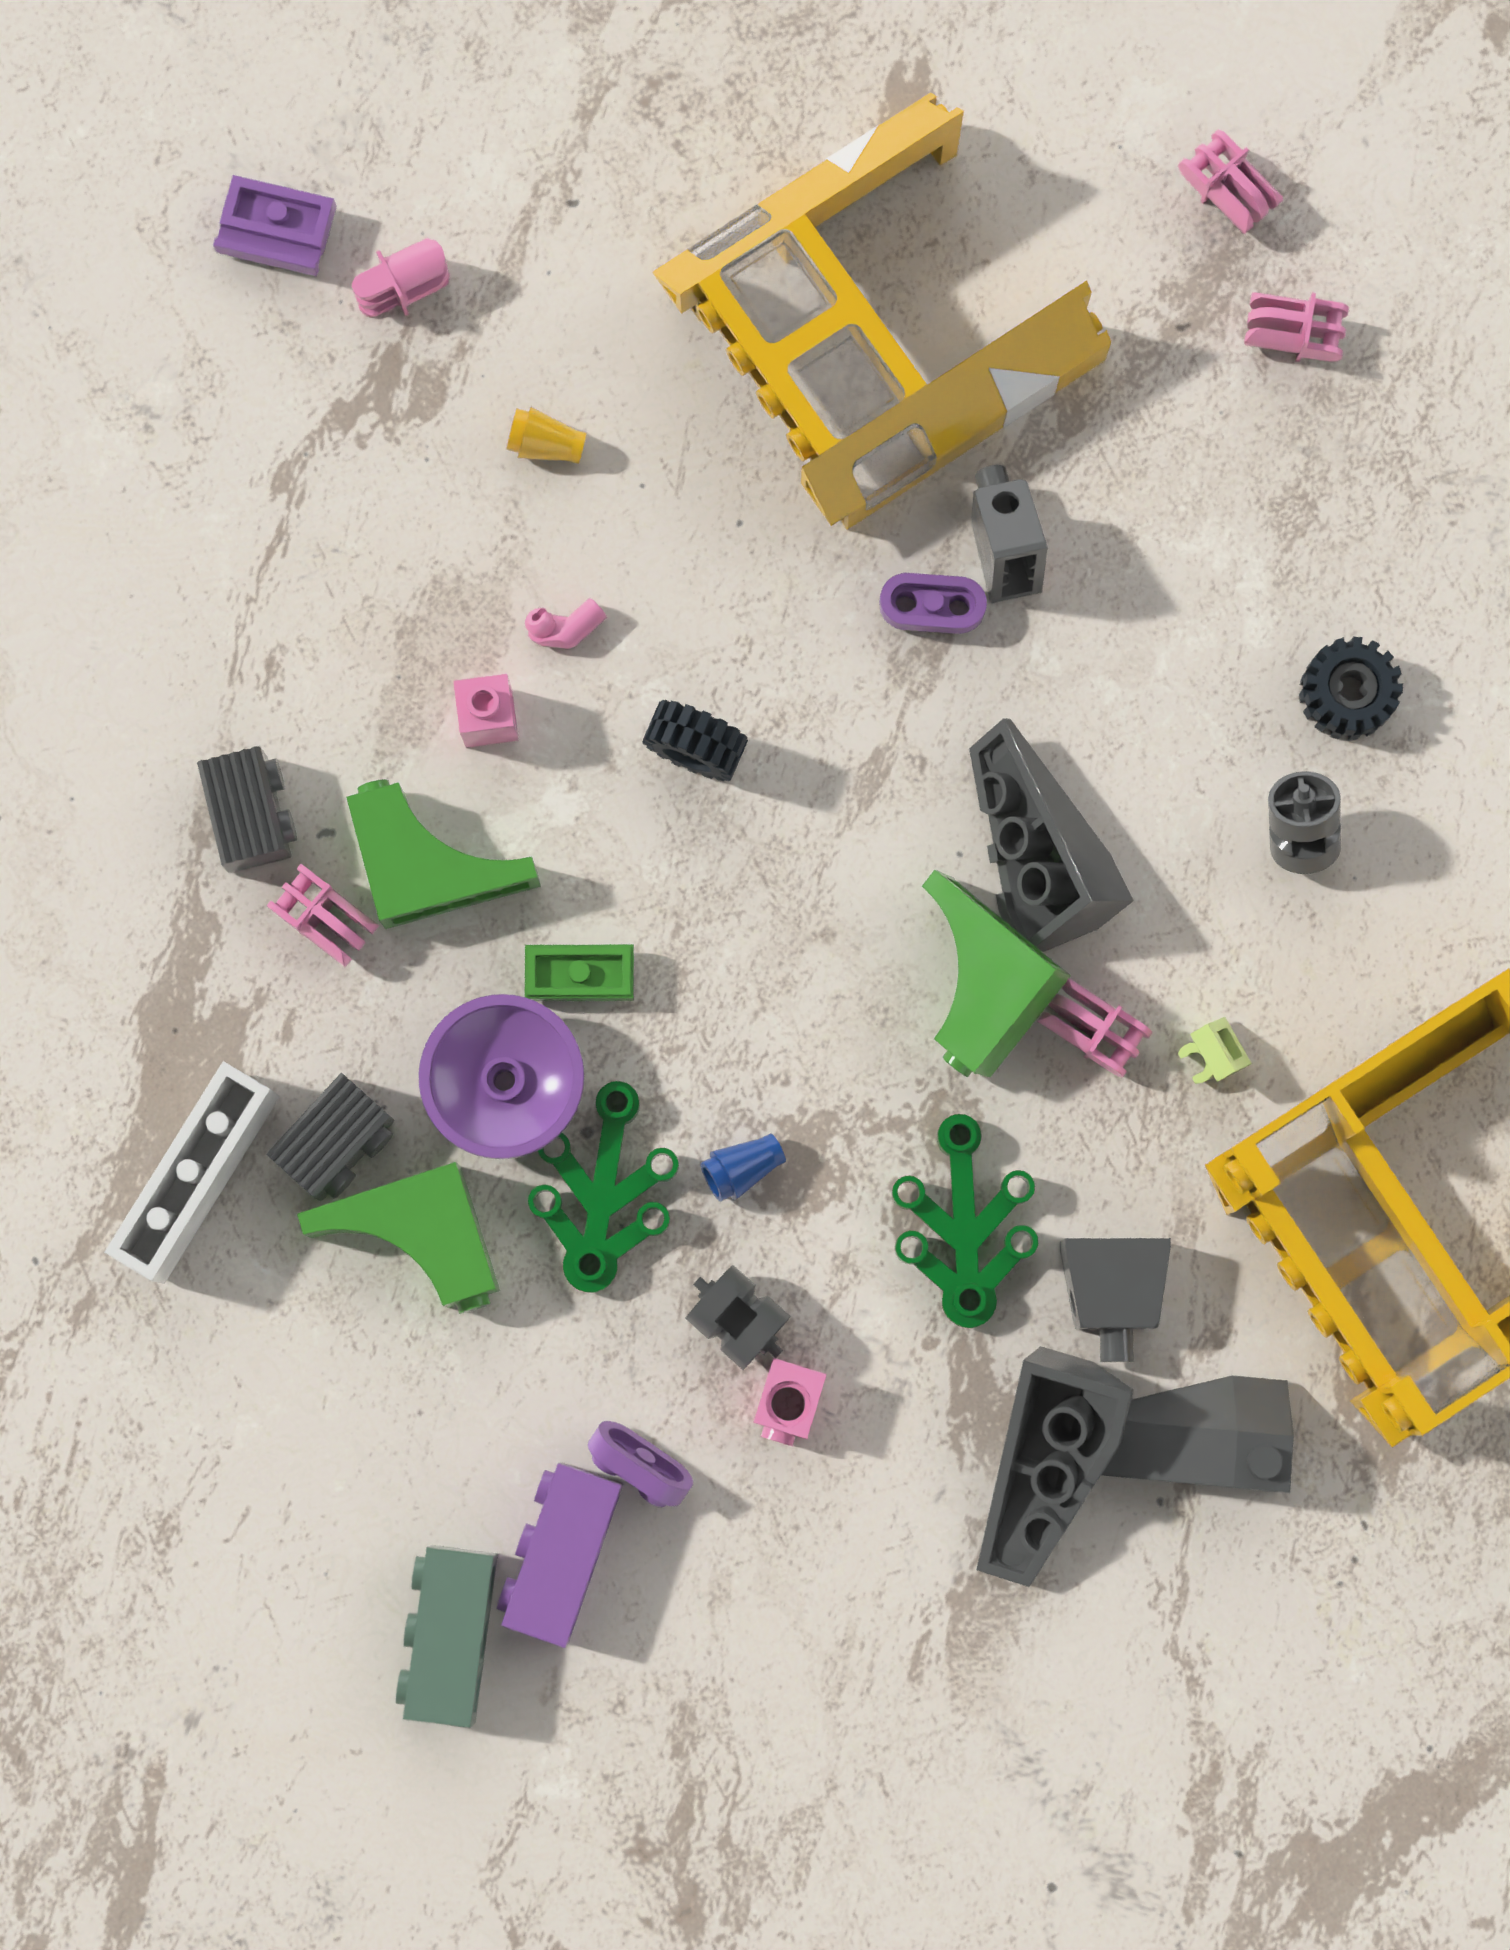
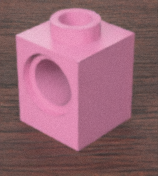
M507 674L453 681L459 730L466 748L519 741L513 691Z
M773 1358L753 1422L764 1426L761 1437L792 1447L796 1436L807 1439L827 1374ZM782 1388L796 1389L804 1399L802 1414L791 1421L780 1419L772 1409L773 1396Z

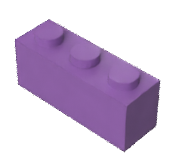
M562 1462L557 1464L554 1473L548 1470L544 1471L534 1502L543 1505L537 1524L533 1526L526 1523L515 1553L516 1556L524 1558L517 1580L507 1577L496 1609L505 1612L501 1626L563 1648L569 1644L624 1484Z

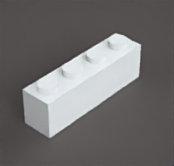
M223 1061L104 1253L147 1279L165 1284L280 1096Z

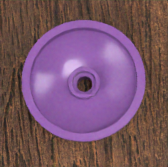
M497 994L483 996L468 1001L451 1011L436 1026L428 1038L419 1066L421 1099L435 1127L444 1137L460 1149L476 1156L490 1159L518 1158L534 1153L550 1144L566 1129L573 1119L580 1104L584 1088L583 1059L570 1029L561 1018L546 1006L517 995ZM502 1072H510L515 1077L513 1087L506 1091L499 1090L495 1086L496 1077Z

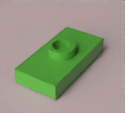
M525 945V997L534 1001H634V945Z

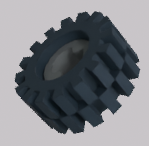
M1353 636L1350 642H1345L1343 637L1335 640L1329 647L1325 645L1309 663L1300 681L1303 689L1299 693L1300 703H1306L1307 707L1303 713L1307 720L1314 717L1317 721L1314 727L1318 731L1322 732L1327 728L1332 731L1330 737L1338 740L1342 735H1348V740H1358L1363 734L1367 737L1375 733L1395 712L1400 703L1398 697L1403 693V683H1398V678L1402 675L1399 666L1393 668L1390 664L1394 656L1389 651L1384 655L1378 652L1377 649L1380 644L1373 640L1368 645L1362 644L1363 637ZM1351 675V677H1357L1358 681H1362V686L1359 689L1360 694L1363 696L1361 700L1350 701L1342 697L1339 693L1344 686L1342 681L1339 680L1342 676L1347 677Z
M662 700L661 702L659 701L642 743L650 751L656 752V755L662 759H669L672 761V764L678 767L683 766L694 774L698 772L709 779L714 777L718 781H731L747 745L748 737L740 733L738 728L728 726V722L712 717L711 713L704 710L702 712L697 711L694 706L688 704L683 706L677 701L671 700L669 702Z

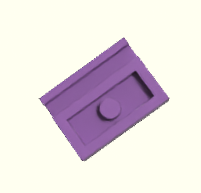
M233 175L219 222L220 230L218 237L214 239L213 243L215 251L219 254L317 277L320 258L324 254L337 208L335 200L326 196Z

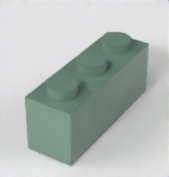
M431 1545L426 1547L425 1557L416 1556L412 1575V1590L420 1591L418 1612L408 1613L404 1633V1647L413 1648L410 1670L401 1669L396 1690V1704L405 1705L403 1719L471 1728L476 1722L498 1553Z

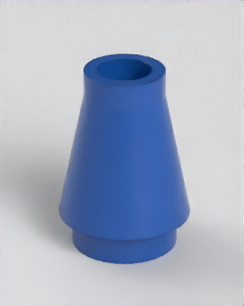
M770 1133L756 1140L711 1151L710 1158L701 1162L700 1165L710 1190L716 1199L722 1202L729 1197L737 1200L774 1168L785 1163L786 1158L778 1140Z

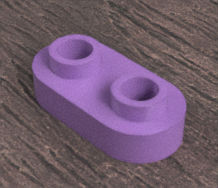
M900 573L891 577L884 584L879 601L880 612L884 620L894 628L963 634L974 630L983 620L987 606L984 590L976 581L970 578L919 573ZM902 597H909L915 602L916 607L912 611L904 612L897 607L896 601ZM954 601H962L967 605L969 611L964 615L958 616L950 611L949 605Z
M603 1421L588 1441L589 1451L593 1455L592 1460L600 1470L609 1475L621 1477L637 1488L640 1495L654 1506L680 1505L693 1486V1479L683 1465L622 1424L613 1421Z

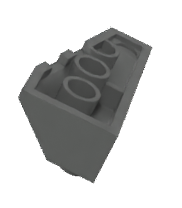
M1003 718L969 748L980 810L988 814L993 844L988 845L987 850L990 863H997L1002 888V893L996 894L999 914L1015 930L1042 952H1045L1098 930L1134 900L1112 855L1012 720Z
M1042 1346L1023 1360L977 1571L1027 1587L1033 1583L1120 1446L1133 1395L1132 1388L1092 1361Z
M1232 1375L1132 1399L1122 1442L1101 1475L1290 1493L1294 1434L1288 1380Z

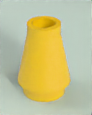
M531 406L529 411L516 408L506 450L517 452V458L570 461L579 464L587 433L575 430Z

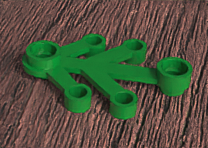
M622 1081L607 1083L599 1090L596 1096V1109L599 1116L603 1119L593 1182L571 1153V1144L565 1134L561 1133L557 1137L565 1145L564 1152L559 1157H548L544 1152V1147L538 1150L540 1157L546 1163L554 1165L587 1211L584 1237L561 1209L562 1198L554 1187L539 1185L530 1192L528 1197V1205L532 1213L547 1222L567 1250L563 1260V1271L566 1279L574 1288L586 1293L599 1292L607 1288L616 1277L618 1271L617 1259L649 1236L663 1234L670 1224V1215L666 1207L658 1202H649L639 1209L636 1221L606 1240L609 1219L613 1214L656 1183L667 1182L673 1179L679 1169V1162L673 1151L667 1148H657L647 1156L645 1165L615 1186L625 1125L631 1123L637 1117L640 1109L637 1092L631 1085ZM614 1093L624 1094L628 1099L627 1107L621 1112L609 1110L607 1100L610 1095ZM666 1155L672 1159L673 1167L668 1174L658 1175L652 1170V1162L657 1156ZM542 1192H550L555 1196V1206L548 1212H541L535 1206V1199ZM650 1209L660 1210L664 1215V1222L657 1229H649L643 1224V1216ZM589 1254L596 1255L601 1262L599 1271L594 1275H585L580 1269L581 1259Z
M954 1114L947 1117L937 1131V1144L940 1150L950 1157L953 1218L925 1194V1187L917 1177L903 1176L899 1178L893 1185L891 1195L898 1207L911 1210L955 1250L956 1273L928 1251L927 1239L920 1232L906 1231L902 1233L896 1240L894 1249L897 1258L901 1262L909 1265L913 1264L943 1291L942 1308L952 1323L963 1328H975L983 1325L992 1317L997 1305L995 1287L1020 1259H1026L1035 1253L1038 1248V1236L1028 1226L1018 1225L1013 1227L1005 1235V1247L980 1272L977 1249L1017 1204H1023L1033 1196L1035 1183L1031 1175L1025 1171L1015 1170L1010 1172L1002 1180L1001 1190L975 1217L972 1154L981 1143V1129L972 1117L965 1114ZM955 1126H964L970 1133L969 1142L965 1145L954 1144L950 1139V1130ZM1015 1177L1022 1178L1028 1186L1026 1195L1021 1198L1012 1196L1008 1191L1009 1180ZM903 1183L914 1184L919 1192L918 1199L912 1203L903 1202L898 1196L899 1186ZM1024 1232L1030 1237L1031 1247L1027 1252L1020 1253L1013 1249L1011 1238L1015 1233ZM912 1237L919 1240L922 1251L918 1257L908 1258L902 1253L901 1243L904 1239ZM964 1290H973L979 1295V1306L973 1311L965 1310L960 1305L959 1297Z

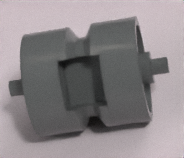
M1295 772L1279 779L1272 786L1268 796L1270 852L1272 858L1280 867L1293 873L1312 874L1323 871L1337 860L1341 851V797L1339 789L1331 779L1315 772Z
M734 1265L716 1282L711 1280L707 1283L701 1277L697 1279L693 1285L701 1291L698 1295L700 1301L685 1319L707 1339L719 1337L722 1340L720 1350L742 1370L760 1352L763 1355L769 1352L774 1358L781 1354L783 1350L775 1343L778 1340L775 1335L791 1317L769 1296L758 1299L754 1295L756 1285Z

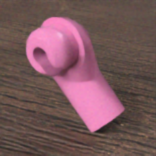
M589 598L569 617L553 615L547 612L545 608L534 609L527 615L525 627L528 630L530 639L538 645L569 649L578 645L607 616L600 606Z

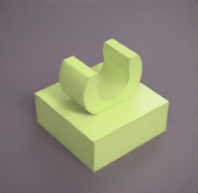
M1226 1017L1208 1023L1192 1032L1190 1035L1193 1042L1184 1045L1178 1052L1181 1059L1194 1053H1199L1203 1056L1206 1062L1205 1069L1192 1077L1196 1084L1206 1082L1212 1078H1215L1218 1082L1252 1064Z

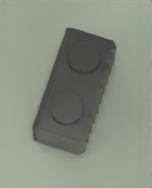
M254 746L239 752H232L219 757H211L208 760L198 761L200 778L223 868L228 873L291 858L289 843L297 841V835L289 809L281 811L276 792L285 790L278 760L276 758L268 760L262 748Z
M340 1073L266 1155L315 1199L322 1201L327 1195L335 1199L354 1180L356 1174L350 1169L356 1165L358 1160L365 1153L370 1158H373L389 1142L393 1133L387 1128L395 1120L343 1073Z

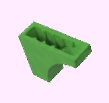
M385 779L371 781L357 788L358 794L346 797L378 919L385 929L541 887L532 856L513 860H489L462 853L438 840L417 820L409 807L406 795L399 782L390 785L389 780Z
M935 869L922 887L940 906L952 929L958 955V980L951 1009L934 1040L947 1050L943 1055V1059L962 1075L969 1077L973 1072L991 1077L1071 975L953 877Z
M457 1162L297 1214L303 1235L310 1238L335 1233H357L380 1238L399 1247L412 1257L427 1274L438 1293L442 1306L447 1308L457 1306L459 1314L490 1305L488 1295L500 1291L463 1171Z

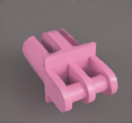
M1217 130L1212 134V142L1209 145L1201 144L1195 149L1196 156L1191 160L1183 159L1178 164V167L1184 178L1202 195L1201 202L1204 204L1210 199L1245 234L1253 227V222L1258 223L1268 214V209H1274L1283 201V197L1246 159L1249 149L1246 147L1242 150L1225 132ZM1221 154L1230 161L1226 165L1218 157ZM1206 168L1213 176L1208 179L1201 172L1203 169Z
M424 239L384 258L379 250L376 253L380 264L357 275L352 282V288L360 311L367 317L378 316L399 305L405 316L409 315L407 306L448 285L450 274L443 248L435 240Z
M1254 292L1251 294L1250 300L1252 311L1248 313L1247 327L1250 330L1245 334L1244 344L1297 353V362H1300L1302 357L1330 362L1339 361L1342 359L1343 350L1338 348L1339 340L1343 339L1346 333V328L1341 326L1342 318L1348 316L1349 307L1340 302L1316 299V293H1312L1309 300ZM1313 315L1326 317V322L1312 320ZM1310 337L1323 338V344L1309 342Z
M300 864L297 868L300 874L291 885L285 882L281 887L285 890L283 895L276 903L270 901L267 907L301 935L307 937L342 966L346 967L352 959L338 948L336 944L314 928L321 922L359 951L366 942L329 912L332 906L335 905L351 920L358 923L371 934L375 932L379 925L338 894L331 885ZM314 883L321 891L311 902L303 894ZM297 902H300L307 909L296 920L288 913Z
M1069 978L1062 987L1065 993L1104 1019L1101 1020L1074 1001L1059 994L1055 995L1049 1005L1061 1017L1090 1035L1091 1039L1047 1012H1043L1037 1022L1085 1052L1084 1058H1090L1109 1072L1123 1078L1127 1073L1123 1067L1130 1057L1136 1058L1140 1052L1136 1047L1143 1037L1148 1039L1151 1036V1029L1121 1010L1122 1007L1120 1005L1115 1009ZM1115 1019L1129 1028L1123 1038L1109 1030ZM1101 1039L1116 1047L1110 1058L1096 1050Z

